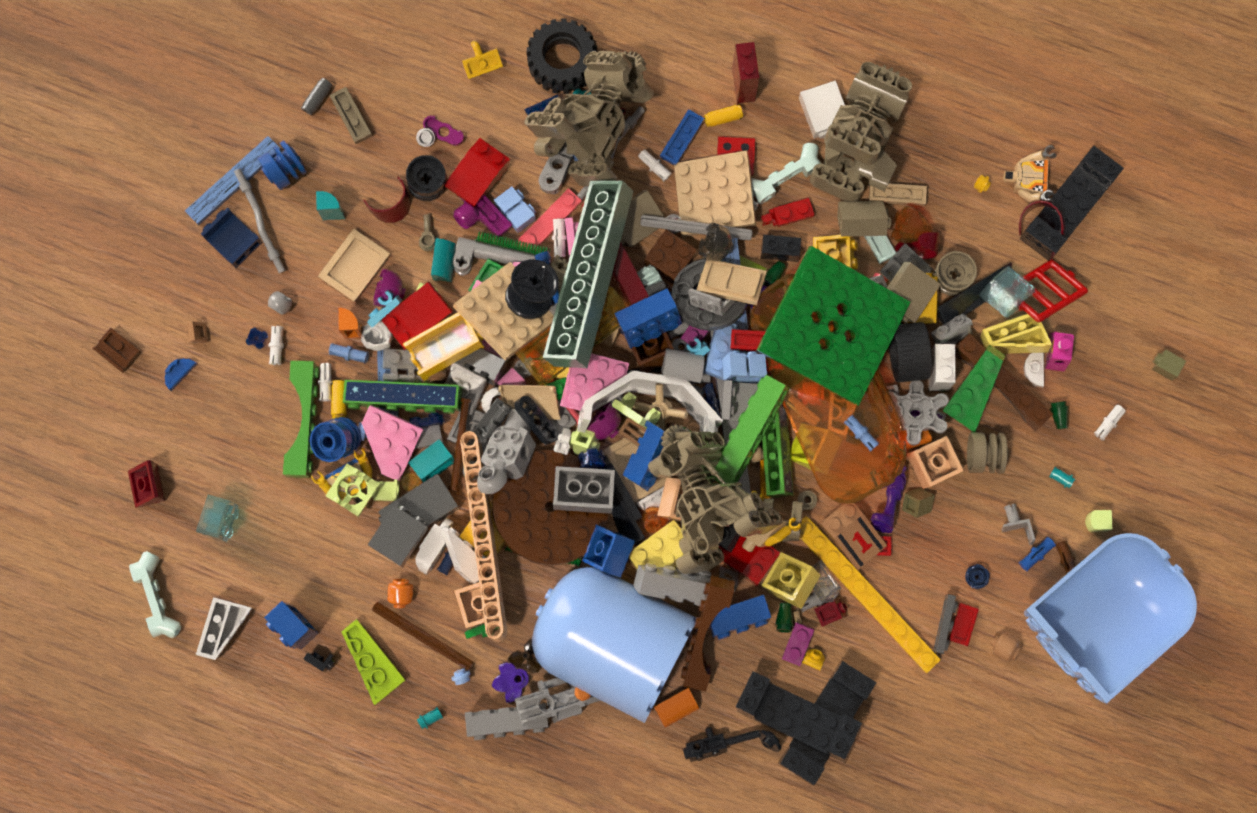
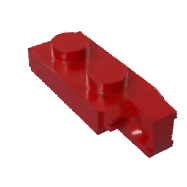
M806 198L769 210V214L761 216L763 226L773 223L774 227H781L813 218L814 212L810 199Z

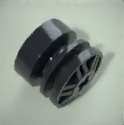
M421 155L409 163L406 169V180L410 193L416 199L428 202L438 199L444 193L446 188L444 186L446 183V171L443 164L437 158L431 155ZM425 178H428V180H429V183H428V184H425V181H424Z

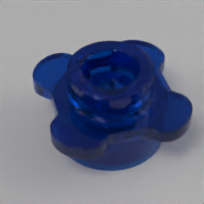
M252 328L246 339V344L262 349L268 334L265 331L261 332L257 328Z

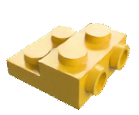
M853 236L813 237V247L853 270L858 269L857 258H854V251H857L858 244Z

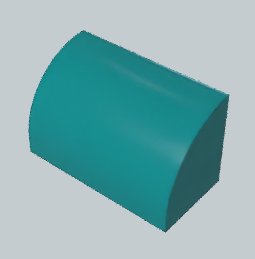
M316 191V207L322 220L345 219L341 206L332 194Z
M436 238L431 269L433 280L452 282L454 271L453 259L456 252L455 243Z
M438 439L408 463L424 483L453 465L454 458Z

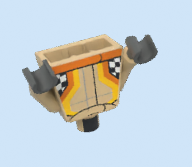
M1049 145L1045 150L1022 158L1016 164L1014 171H1004L1003 181L1013 182V191L1018 193L1028 203L1045 200L1052 204L1054 201L1048 197L1055 194L1053 191L1047 190L1049 159H1046V157L1056 158L1057 154H1049L1051 150L1056 148Z

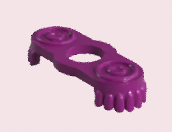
M430 115L423 120V127L431 129L438 140L445 141L453 146L462 144L464 135L461 130L457 131L449 124L438 121L435 116L432 117ZM442 127L449 129V134L446 137L439 135V130Z

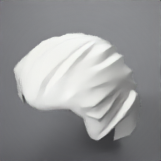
M379 321L374 327L366 324L361 335V342L364 346L374 351L389 349L393 340V334L382 321Z

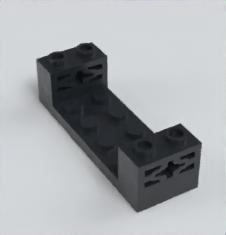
M1093 146L1051 198L1054 201L1052 204L1059 209L1064 217V236L1061 235V220L1058 212L1051 207L1045 206L1019 239L1046 260H1051L1124 168Z
M844 661L839 662L814 704L841 717L847 715L853 718L863 700H867L877 682ZM792 739L778 764L815 786L830 756Z
M752 671L736 705L737 712L845 764L862 730L861 722L847 715L841 717L772 684L771 679Z

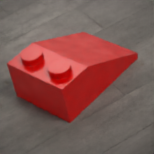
M479 138L465 154L444 186L475 207L506 173L510 158Z
M428 281L390 311L381 321L405 350L406 348L403 343L437 325L453 311Z
M742 536L737 540L732 552L719 546L718 548L724 554L723 563L756 587L780 554L772 546L758 547L757 545L752 552H749L742 547L746 540V537Z

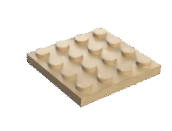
M748 151L679 162L677 165H674L681 220L737 228L756 225ZM681 231L683 237L699 235L697 233Z
M511 262L455 302L453 306L505 361L552 325L554 317L548 311L540 318L524 319L515 315L508 308L505 301V291L511 283V274L515 268Z

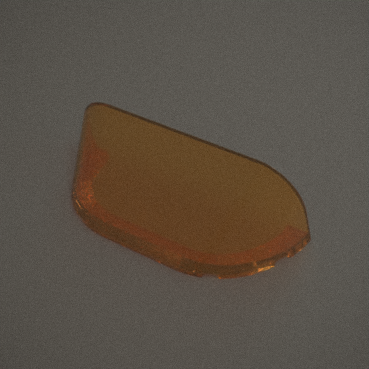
M786 274L761 292L757 305H753L751 330H767L795 274ZM838 304L837 306L839 314H841L843 310L840 304ZM813 312L811 317L813 322H816L817 314ZM830 321L828 323L829 330L832 332L834 329V325ZM846 331L844 335L846 337V340L848 341L850 339V333ZM821 339L819 341V344L823 349L825 347V341ZM765 356L766 368L770 377L790 388L782 405L817 484L829 498L843 504L855 503L895 482V478L902 473L905 465L906 442L901 441L900 432L904 430L878 368L859 406H856ZM851 415H854L864 427H867L869 429L868 432L879 442V445L871 452L860 439L857 440L855 438L856 435L844 424Z

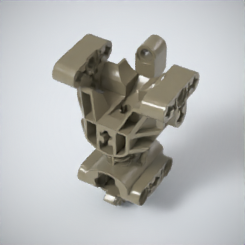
M592 51L588 53L583 62L587 66L584 76L589 89L583 95L566 94L563 100L559 97L554 98L548 103L543 112H532L525 119V125L536 137H539L534 144L536 155L553 157L558 154L566 142V153L574 155L579 160L569 166L568 173L580 186L589 187L590 181H617V176L611 170L614 164L611 155L615 150L618 137L622 136L625 128V119L619 107L620 103H644L650 100L654 94V91L643 79L642 72L647 69L645 67L646 62L636 51L634 53L632 51L629 53L626 51L624 53L614 51H600L598 53Z
M865 62L861 65L846 97L851 105H841L832 124L828 127L824 138L825 164L820 163L814 166L809 179L811 185L844 201H859L864 190V184L860 179L864 176L869 179L870 186L885 192L897 167V164L884 151L893 131V128L887 122H898L912 88V83L909 79L905 78V76L900 77L899 71L892 72L893 67L888 70L886 65L881 67L872 62ZM844 154L853 157L855 159L854 162L848 157H843Z
M677 424L672 425L663 432L661 437L663 442H661V445L664 447L660 455L649 462L648 467L650 472L656 477L678 476L681 481L683 494L678 500L675 512L676 517L681 518V532L684 537L679 540V547L683 555L676 559V566L681 573L690 574L709 571L724 561V554L718 548L719 543L723 540L724 527L734 523L736 532L742 537L756 534H767L782 524L779 512L775 509H766L757 493L752 492L749 494L741 488L742 484L740 482L725 483L717 474L718 471L715 467L721 458L720 449L725 445L723 437L718 432L689 431L688 428L684 429L682 425L678 426ZM710 476H716L722 484L713 483L716 479Z

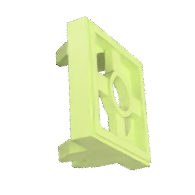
M630 392L620 402L615 399L612 403L614 408L646 429V421L656 425L661 415V412L655 408L651 409L645 418L631 410L637 397Z
M346 464L326 494V497L359 517L380 484L360 470ZM358 476L354 483L348 484L343 481L346 477ZM363 480L367 485V495L361 492L360 485ZM339 485L343 487L346 492V496L343 499V501L341 500L338 494ZM351 485H356L359 488V492L355 496L348 494V488ZM359 497L363 500L358 504H349L352 498Z

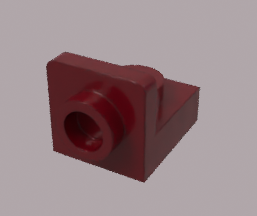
M840 598L814 609L822 627L848 616L847 606Z

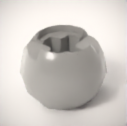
M276 291L269 296L268 307L283 315L291 309L292 299L281 292Z

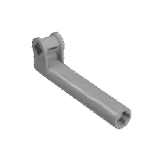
M459 237L453 264L455 272L458 275L464 276L471 271L474 258L490 259L493 262L503 264L511 262L513 264V262H522L529 259L535 260V255Z

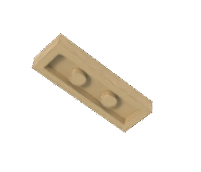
M889 183L885 192L869 185V201H883L887 204L914 206L926 205L927 186Z

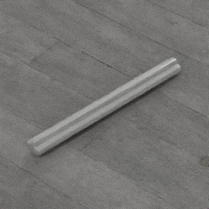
M642 215L640 219V225L645 227L748 241L752 238L751 229Z

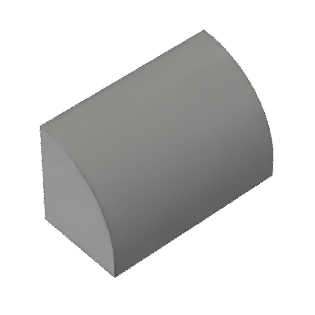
M666 348L661 370L662 375L701 383L704 356Z

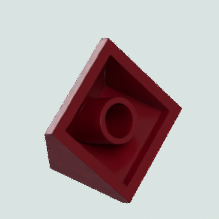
M147 460L128 470L135 508L165 501L158 464Z

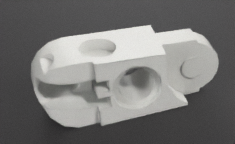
M448 518L442 522L440 527L434 524L419 547L420 550L415 558L418 570L426 575L430 573L447 547L441 528L450 529L453 526L454 522Z

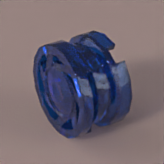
M597 448L587 449V452L584 453L582 451L578 455V460L581 464L579 468L604 470L607 468L606 462H604L605 453L603 450L599 452Z

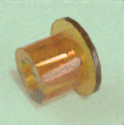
M648 507L642 514L644 527L650 533L658 532L667 522V518L657 516L659 507Z

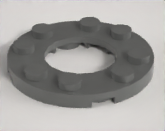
M707 259L692 262L678 273L672 288V299L677 306L680 318L694 328L707 331L720 330L735 323L743 315L748 303L735 301L722 316L691 305L688 291L699 283Z

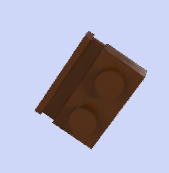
M112 328L92 348L122 373L141 353Z

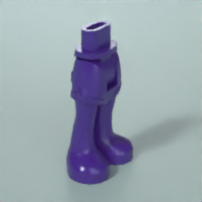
M899 465L898 470L893 472L886 489L887 504L884 512L873 513L870 519L871 525L876 531L882 533H892L896 504L898 500H901V495L906 485V466Z

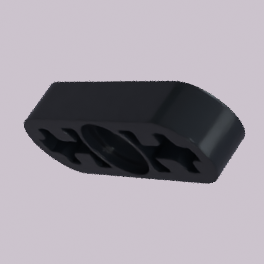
M523 396L515 401V410L542 443L549 445L558 440V430L532 398ZM534 415L539 417L540 425L534 423Z

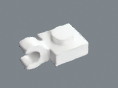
M563 427L562 433H559L558 440L555 441V452L568 454L571 437L570 429Z

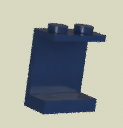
M228 207L225 210H221L217 214L216 219L212 223H208L201 233L204 239L235 268L241 265L263 243Z

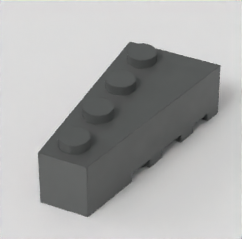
M452 331L438 338L446 355L470 342L465 338L460 339L456 337V334ZM436 340L432 341L429 347L430 352L443 358L444 356ZM483 348L455 362L487 380V383L496 388L498 387L497 382L508 369L504 359L489 353Z

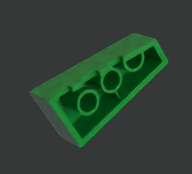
M989 345L943 411L971 431L976 432L1006 355Z

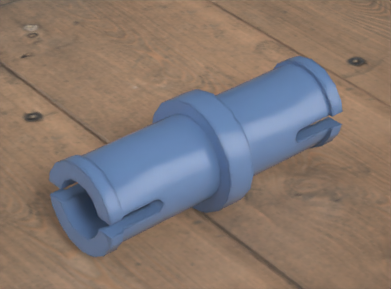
M331 343L329 347V355L342 357L346 361L354 360L366 364L369 358V352L353 349L349 345L345 347Z
M851 415L844 422L856 435L855 438L857 440L860 439L870 452L879 445V442L868 432L869 429L864 427L854 415Z

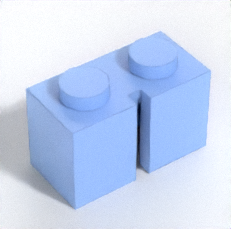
M510 187L494 199V202L504 217L512 224L516 232L519 233L536 220V211L531 204L527 205L523 202L525 198L519 190L515 191L513 187Z
M730 351L722 358L724 380L759 382L761 378L767 375L764 354L748 352L745 355V353H740V351Z

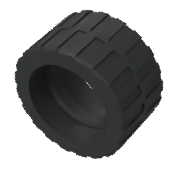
M923 322L899 324L889 344L892 373L897 383L927 380L931 377V345L927 327Z

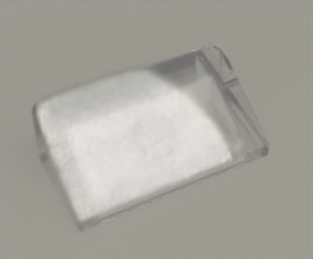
M819 560L812 566L821 575L813 591L822 603L833 602L841 587L823 561Z

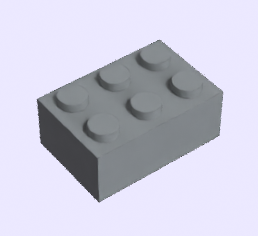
M556 466L553 510L612 513L615 470Z

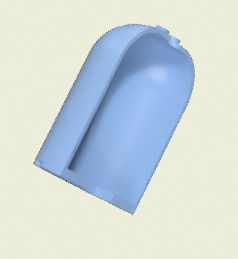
M1133 533L1116 535L1104 541L1024 611V615L1029 617L1026 620L1029 628L1038 633L1036 636L1037 640L1051 658L1068 676L1076 677L1078 679L1076 681L1083 690L1087 693H1095V699L1106 704L1188 632L1194 622L1197 610L1194 590L1183 575L1184 572L1177 564L1172 566L1168 561L1171 558L1168 552L1161 549L1152 540Z
M594 567L573 570L566 574L556 584L554 589L549 588L545 599H547L545 605H540L535 614L538 616L532 634V647L535 657L540 665L550 674L645 723L694 627L696 617L660 598L639 594L633 587V584Z

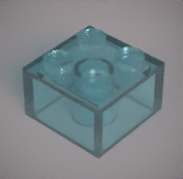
M208 494L196 532L209 538L227 542L228 538L230 539L233 534L234 528L232 525L234 520L238 518L239 505L230 500Z

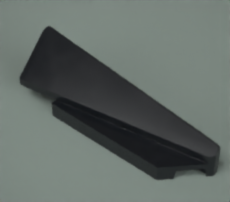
M1010 262L939 306L936 316L944 325L962 313L967 315L1003 292V289L1008 286L1012 263Z
M606 455L593 462L595 469L615 470ZM615 470L611 514L618 533L634 540L633 546L645 540L642 531L636 523L642 520V515Z

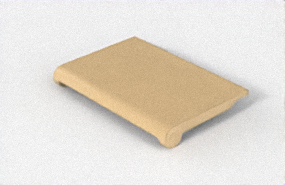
M499 385L498 390L501 393L502 401L513 407L512 409H515L514 404L517 399L529 396L548 419H561L555 386Z

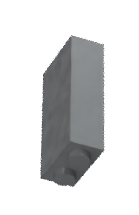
M436 474L378 511L381 515L378 519L382 524L393 505L398 508L401 505L410 511L409 515L413 518L419 516L425 520V525L430 528L460 508L440 476Z

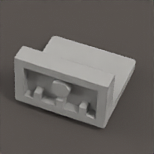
M724 380L721 419L723 421H738L740 415L747 410L750 397L755 395L758 390V384Z

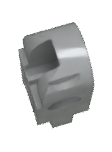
M566 142L558 154L548 158L540 174V189L547 194L559 193L566 179L568 168L573 158V155L566 153ZM555 164H561L563 166L561 169L558 170L553 168ZM549 179L554 181L552 184L547 183Z

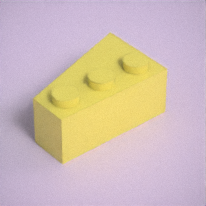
M1028 314L983 329L980 336L985 349L991 345L1003 354L1048 353L1052 345L1042 322H1036Z

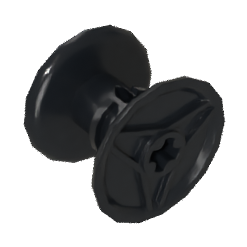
M534 259L522 261L515 266L511 274V283L505 291V301L508 308L515 315L524 319H536L545 315L552 305V297L559 288V278L556 271L549 264Z

